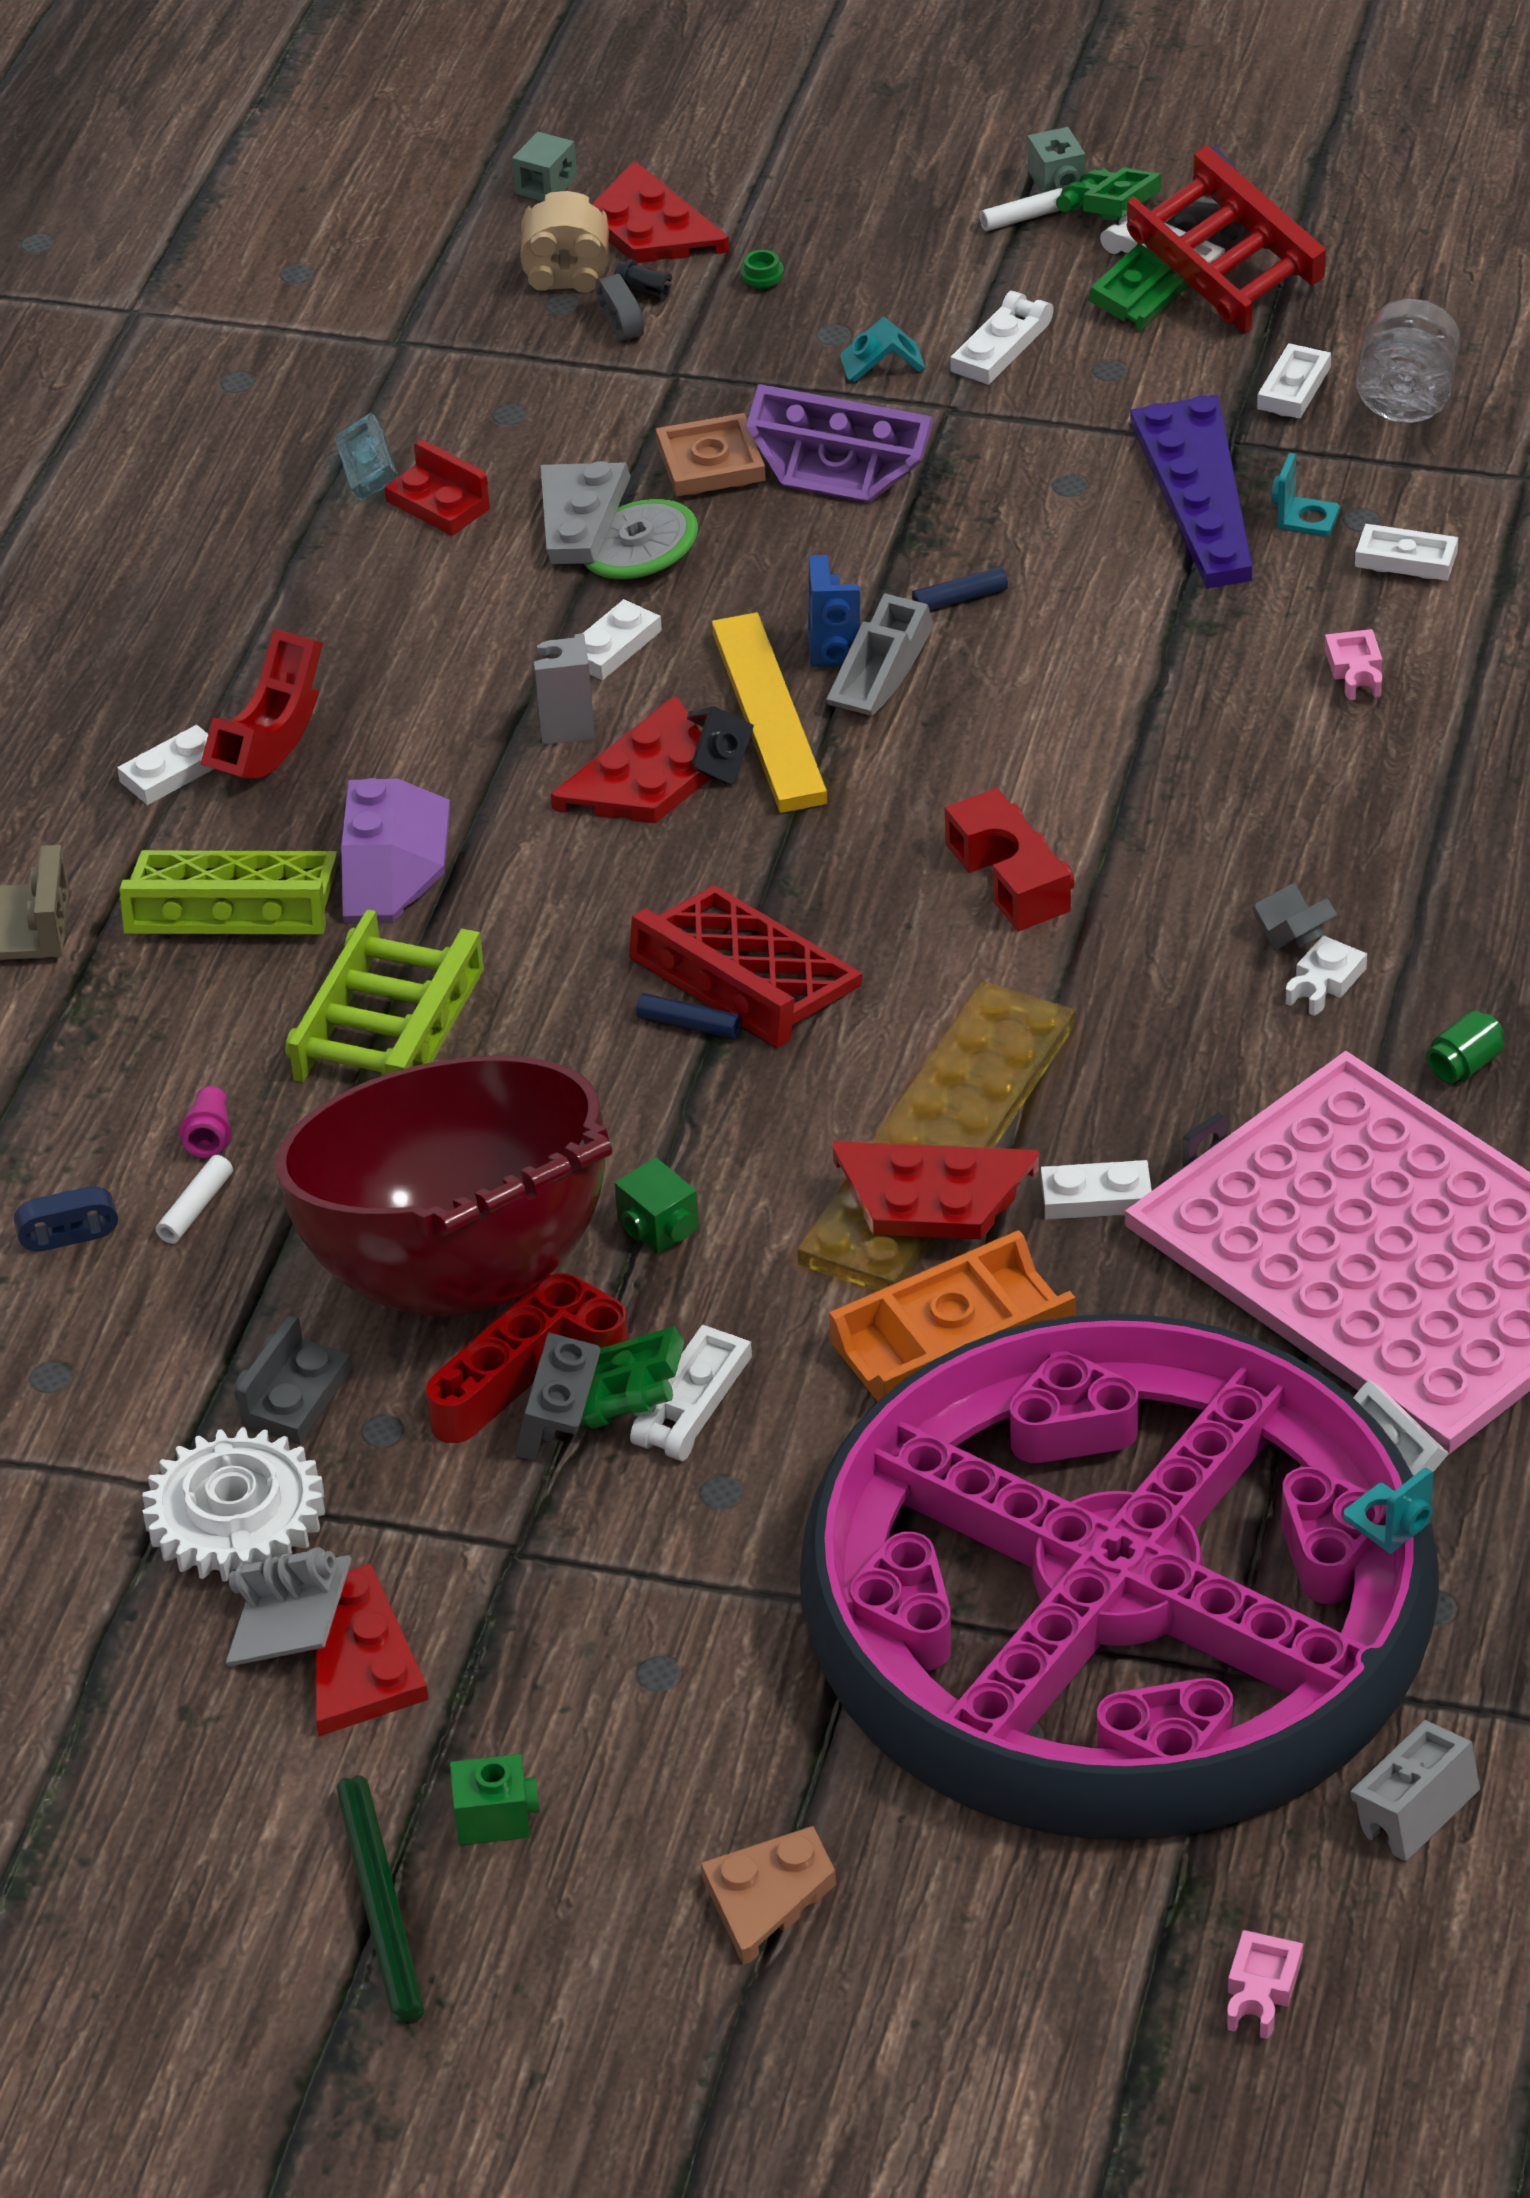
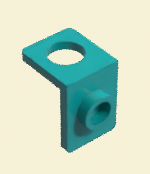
M884 316L866 332L860 333L853 343L840 355L846 376L852 383L859 380L891 351H894L919 372L925 369V365L916 342Z
M1289 453L1280 476H1275L1271 491V503L1278 504L1277 529L1325 537L1330 536L1340 512V505L1333 502L1295 497L1297 454ZM1307 511H1317L1322 513L1325 519L1320 522L1310 523L1303 521L1299 516Z
M1423 1468L1395 1491L1384 1483L1377 1484L1344 1510L1343 1519L1388 1553H1393L1430 1524L1433 1513L1432 1492L1434 1473L1428 1468ZM1387 1505L1386 1525L1372 1523L1366 1517V1512L1373 1506Z

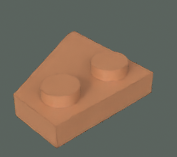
M814 1826L701 1863L702 1879L743 1965L752 1962L759 1956L758 1946L777 1928L785 1932L801 1917V1913L806 1906L817 1903L836 1885L835 1869Z

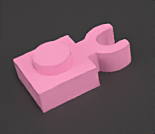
M1373 629L1326 634L1324 650L1334 680L1345 679V696L1349 700H1356V688L1366 686L1372 689L1374 697H1380L1382 692L1383 659Z
M1243 1930L1228 1977V1993L1234 1995L1227 2007V2028L1229 2031L1236 2032L1241 2017L1255 2015L1261 2019L1260 2038L1267 2039L1270 2037L1275 2024L1274 2004L1289 2006L1303 1959V1943Z

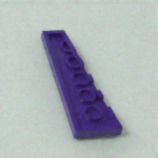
M1218 395L1197 396L1188 400L1165 404L1155 403L1148 407L1130 409V425L1206 589L1252 581V562Z

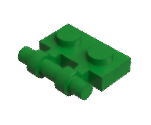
M1124 167L1115 173L1109 172L1104 168L1090 170L1080 177V182H1072L1063 188L1061 195L1056 200V205L1063 212L1074 211L1083 207V211L1098 213L1102 219L1119 220L1127 214V201L1135 197L1144 204L1146 200L1161 191L1162 174Z
M675 1326L601 1348L580 1427L588 1425L590 1428L595 1429L609 1425L613 1417L630 1412L635 1416H640L655 1411L658 1404L672 1401L673 1390L668 1380L676 1376L684 1347V1341Z

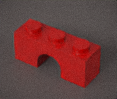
M998 788L944 807L945 845L969 873L993 866V903L1018 932L1071 912V889L1074 888L1075 881L1069 865L1065 861L1058 860L1049 849L1045 837L1040 832H1035L1029 826L1018 805L1015 803L1011 804Z

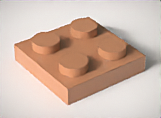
M745 413L656 428L657 445L676 497L698 495L706 491L728 487H743L751 483L766 481L765 465L757 444L746 427L747 418Z

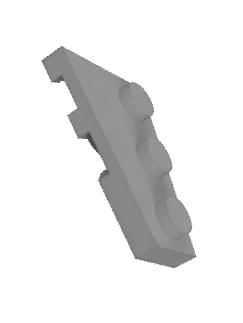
M597 461L585 464L541 465L546 550L551 564L595 563L631 477L626 462L607 463Z

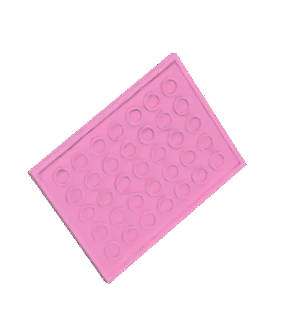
M1347 1051L1337 1056L1125 1210V1226L1356 1390L1359 1391L1368 1380L1379 1385L1449 1453L1448 1455L1530 1391V1172Z

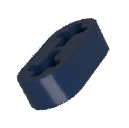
M96 1186L29 1200L19 1206L14 1214V1224L18 1240L23 1247L32 1251H46L98 1239L112 1232L118 1223V1215L111 1193L104 1188ZM90 1211H97L94 1215H87ZM44 1222L45 1224L41 1227H35L37 1223Z

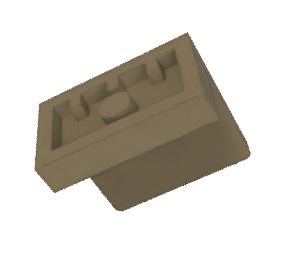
M61 845L41 846L39 866L31 867V884L0 886V960L63 957L69 885Z

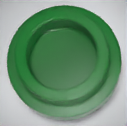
M755 250L748 253L740 267L742 281L756 289H768L781 281L784 276V266L779 261L778 255L769 250Z

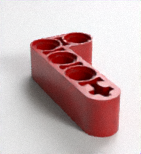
M568 1273L549 1275L539 1285L529 1290L427 1382L426 1397L430 1427L433 1435L438 1440L446 1443H460L469 1440L533 1384L548 1332L595 1344L600 1348L629 1340L627 1315L624 1305L617 1299Z

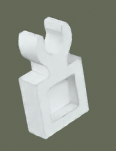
M1323 935L1298 962L1296 977L1292 978L1286 986V1004L1292 1006L1298 998L1309 997V1014L1313 1016L1319 1014L1325 1007V995L1327 993L1341 998L1367 969V953Z

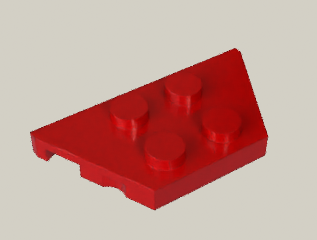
M638 162L632 163L592 204L600 212L604 210L607 215L609 243L627 258L636 260L637 264L655 262L664 258H689V248L713 246L716 254H723L729 251V236Z
M673 696L550 793L552 809L567 812L569 804L594 806L595 816L608 818L627 817L633 821L657 823L709 781L712 777L693 769L691 766L702 732L696 723L687 720L688 711L680 699Z
M833 1141L832 1146L833 1162L836 1168H842L847 1177L848 1189L856 1204L864 1209V1219L873 1235L981 1240L995 1224V1217L1000 1212L1005 1211L1015 1200L1017 1186L1027 1175L1034 1177L1039 1170V1150Z

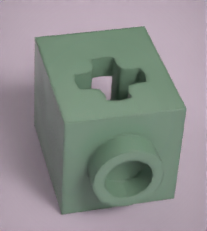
M1069 127L1027 135L1028 172L1041 193L1058 188L1063 189L1072 182H1080V177L1086 173L1085 152ZM1058 147V154L1055 151H1051V148Z
M537 131L512 157L515 194L545 201L546 194L565 191L577 178L575 141Z

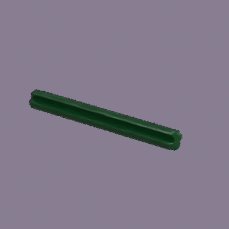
M356 1775L351 1779L343 1778L336 1787L391 2016L398 2024L418 2021L425 2012L368 1780L360 1775Z

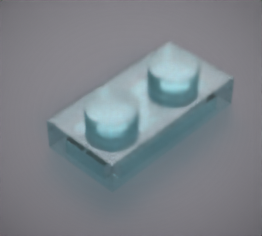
M372 412L334 436L350 488L360 501L372 493L384 489V486L399 477L382 424Z

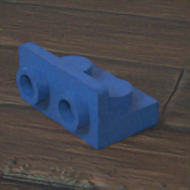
M809 555L808 640L811 667L843 665L860 628V587L857 584L839 585V574H830L828 555Z

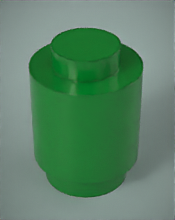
M1471 1010L1432 1040L1431 1048L1426 1052L1427 1063L1432 1072L1445 1083L1453 1084L1457 1080L1466 1081L1504 1050L1503 1029L1493 1016Z

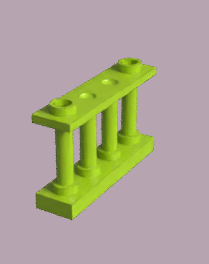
M367 909L357 927L349 930L343 951L299 1026L292 1028L288 1034L285 1053L286 1057L291 1059L294 1081L303 1083L317 1059L381 1072L382 1076L405 1068L433 1062L484 971L480 932L461 928L451 947H445L443 951L380 938L377 913L374 910ZM375 958L437 970L432 981L427 980L424 984L367 973ZM356 991L418 1004L413 1014H407L405 1018L348 1006ZM336 1025L399 1038L394 1048H388L386 1052L328 1040Z

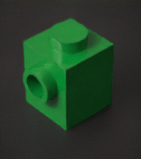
M657 1157L614 1182L618 1221L623 1224L625 1230L633 1239H641L657 1254L676 1242L686 1239L692 1232L699 1229L697 1191Z
M521 1754L450 1762L459 1846L530 1838L528 1814L540 1812L536 1777L524 1778Z

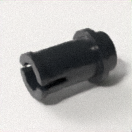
M629 259L627 262L620 261L617 264L614 274L621 275L630 291L651 296L660 301L666 300L672 285L665 283L666 281H672L670 273L638 266L637 261L634 259Z

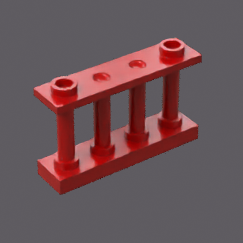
M1208 145L1194 154L1193 181L1150 211L1135 197L1127 201L1126 226L1130 236L1137 243H1144L1210 302L1225 322L1233 323L1244 334L1252 330L1253 302L1290 275H1299L1310 286H1313L1325 277L1326 249ZM1202 196H1210L1222 207L1181 237L1164 224ZM1231 222L1240 223L1252 233L1210 264L1194 250ZM1261 248L1270 249L1281 259V261L1240 290L1223 276Z

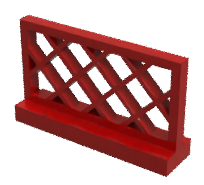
M716 885L709 887L660 915L653 913L647 908L632 915L629 958L707 1006L741 1015V1026L776 1048L791 1040L792 1025L862 985V972ZM715 905L728 914L701 912ZM680 928H695V933H686ZM702 929L730 930V935L702 934ZM737 930L758 931L765 936L738 935ZM716 950H731V956L723 955ZM738 951L767 952V957L739 956ZM774 952L795 953L803 959L775 958ZM752 972L768 973V978H760ZM776 973L804 974V980L776 979ZM812 975H831L836 980H812ZM790 995H804L806 997L794 1003L795 998Z

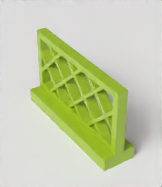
M141 850L131 879L122 880L119 888L124 934L323 935L326 927L325 907L338 868V852ZM154 868H165V869H162V870H160V871H157V870H155ZM208 868H215V869H212V870H209V871H206V870H205V869H208ZM234 877L239 878V879H236V880H229V879H232V878H234Z

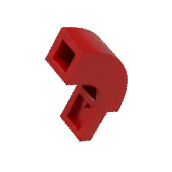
M273 629L261 677L252 699L246 708L234 718H212L201 765L244 778H260L278 768L299 742L316 705L320 690L312 688L323 642L284 630Z

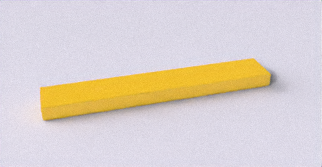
M758 612L713 620L712 633L743 717L746 722L754 725L751 738L779 813L827 804L826 787Z

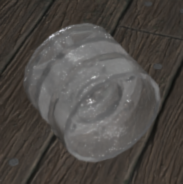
M1403 299L1388 303L1373 315L1366 329L1363 351L1357 368L1356 388L1363 403L1375 414L1391 421L1413 423L1429 419L1445 406L1451 395L1454 371L1457 367L1460 352L1461 334L1455 320L1443 308L1425 300Z

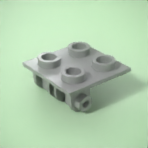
M317 1547L307 1552L284 1554L280 1558L277 1556L266 1559L265 1563L260 1561L239 1564L236 1571H232L229 1575V1586L234 1593H240L246 1602L226 1660L227 1666L230 1667L324 1648L352 1560L350 1555L335 1557L331 1551L325 1552L324 1549Z

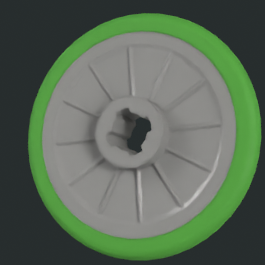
M648 499L620 506L617 508L595 563H584V565L591 572L610 579H633L659 572L677 562L690 550L698 533L697 519L686 506L671 500Z

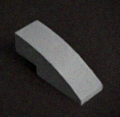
M883 594L871 622L863 621L826 699L828 705L873 716L887 702L911 669L933 628L928 604Z

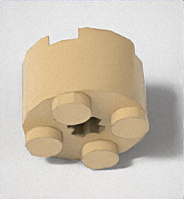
M571 191L550 192L545 195V201L536 204L532 209L530 206L526 208L521 222L520 257L523 271L528 276V282L532 287L540 291L574 288L578 292L589 293L595 289L596 279L604 275L608 264L609 226L607 215L604 210L600 212L598 208L591 205L589 197L584 194Z

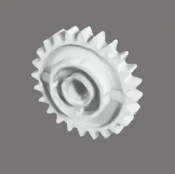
M245 1427L240 1428L235 1438H228L222 1429L217 1431L216 1439L213 1442H207L201 1436H196V1448L194 1450L177 1446L178 1460L161 1459L159 1463L162 1475H149L148 1477L150 1491L143 1492L145 1509L142 1511L152 1547L161 1548L162 1558L165 1562L177 1558L180 1572H184L197 1565L200 1579L207 1577L212 1570H219L222 1581H227L230 1573L236 1570L237 1566L241 1563L260 1561L265 1563L267 1558L274 1556L280 1558L284 1554H292V1546L308 1548L307 1533L319 1532L318 1516L325 1515L322 1477L318 1476L315 1460L306 1461L305 1451L302 1446L290 1450L288 1437L286 1436L270 1443L268 1430H262L252 1439L248 1438Z

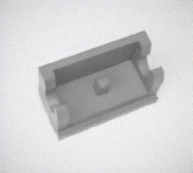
M574 634L575 638L549 640L537 645V653L540 656H547L549 654L560 655L554 659L545 658L534 661L542 745L595 739L589 663L584 634Z
M1424 1720L1350 1791L1351 1799L1357 1803L1361 1828L1369 1840H1373L1380 1833L1381 1826L1388 1834V1844L1393 1856L1403 1861H1407L1480 1790L1472 1741L1427 1720Z

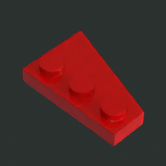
M371 1563L348 1571L325 1647L316 1649V1724L318 1736L429 1700L427 1684Z

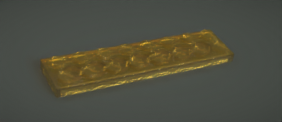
M982 981L871 1143L994 1148L1075 1027L1076 1009ZM846 1178L797 1249L798 1264L879 1291L907 1279L935 1237L873 1235L864 1219V1209L854 1201L848 1189V1179Z

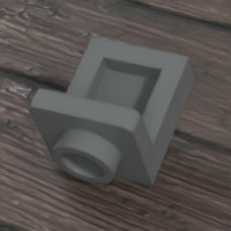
M1295 884L1286 886L1252 906V911L1274 951L1294 940L1299 949L1326 934L1322 925L1337 916L1328 897L1308 907Z

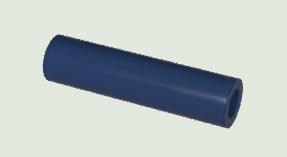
M998 567L912 591V600L928 604L931 611L1007 590L1008 580L1004 569Z
M646 993L641 994L636 1010L637 1017L733 1040L738 1037L742 1018L739 1014Z

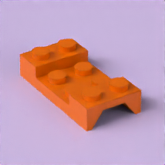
M1017 1230L829 1312L831 1344L878 1402L905 1378L931 1361L964 1344L1025 1324L1076 1316V1297L1071 1291L1059 1296L1052 1291L1036 1272L1025 1237Z

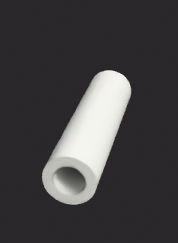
M1058 188L981 210V225L987 232L1060 211L1056 205V200L1061 195L1063 189Z
M213 1155L156 1225V1233L162 1240L170 1244L177 1243L233 1173V1167L226 1158L220 1155Z

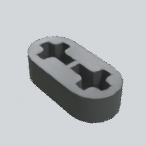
M614 274L596 279L595 289L600 309L619 341L643 336L644 324L639 305L621 275Z

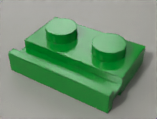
M1138 243L1091 287L1088 301L1124 322L1127 319L1137 323L1136 329L1142 331L1189 284L1153 251Z

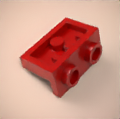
M423 439L414 444L416 465L384 486L386 502L451 536L490 509L486 473Z

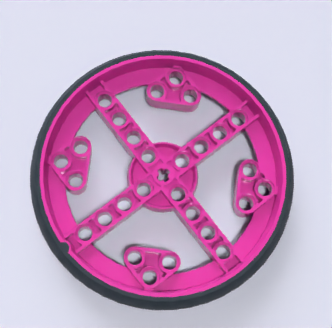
M1097 1314L1033 1322L999 1331L964 1344L931 1361L905 1378L873 1405L852 1428L831 1459L813 1497L804 1530L799 1572L801 1603L813 1650L826 1680L854 1722L871 1742L899 1767L931 1789L954 1801L1007 1823L1046 1833L1080 1838L1135 1840L1167 1838L1203 1832L1246 1820L1292 1800L1319 1785L1349 1763L1382 1729L1403 1701L1419 1672L1434 1627L1439 1597V1563L1432 1522L1390 1554L1343 1519L1344 1510L1377 1484L1384 1483L1395 1491L1411 1479L1413 1474L1400 1450L1381 1425L1352 1396L1325 1375L1284 1351L1260 1340L1224 1328L1185 1319L1154 1315ZM1138 1399L1170 1402L1204 1410L1135 1492H1099L1078 1498L1072 1502L956 1447L985 1428L1010 1418V1448L1013 1454L1025 1462L1043 1463L1117 1451L1129 1447L1138 1436ZM1269 1441L1279 1446L1303 1466L1292 1470L1283 1481L1281 1516L1282 1530L1302 1590L1307 1597L1322 1604L1341 1602L1353 1592L1351 1607L1341 1633L1205 1567L1203 1553L1195 1533L1196 1529ZM902 1504L1032 1568V1578L1041 1604L960 1700L949 1694L925 1671L940 1668L948 1662L951 1656L950 1606L935 1549L930 1539L916 1532H901L889 1538L891 1527ZM1387 1505L1371 1507L1366 1512L1368 1520L1377 1525H1386ZM1167 1634L1289 1694V1696L1271 1709L1232 1728L1233 1695L1230 1689L1221 1681L1211 1678H1200L1122 1691L1105 1697L1097 1708V1748L1061 1744L1027 1735L1101 1644L1112 1646L1136 1645L1155 1640Z

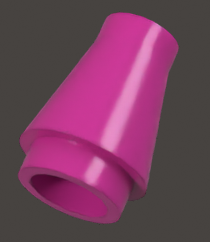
M208 1086L198 1091L195 1102L179 1128V1136L186 1150L196 1157L211 1158L213 1155H218L231 1141V1128L226 1108L227 1097L217 1087Z

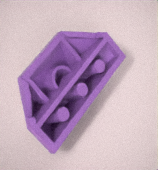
M758 384L746 427L783 487L871 503L922 462L934 419L932 416Z
M368 778L348 781L341 844L344 924L359 923L367 909L376 911L378 923H394L404 913V907L420 898L445 873L451 809L449 799L400 779Z

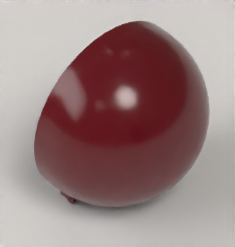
M474 1056L436 1061L405 1068L364 1082L331 1098L307 1114L286 1135L276 1155L275 1167L288 1214L301 1240L318 1262L333 1277L355 1293L388 1308L411 1314L440 1317L471 1314L512 1301L539 1285L553 1273L576 1247L591 1221L601 1193L605 1173V1158L612 1155V1146L609 1142L607 1129L603 1124L596 1090L578 1072L558 1063L536 1058Z

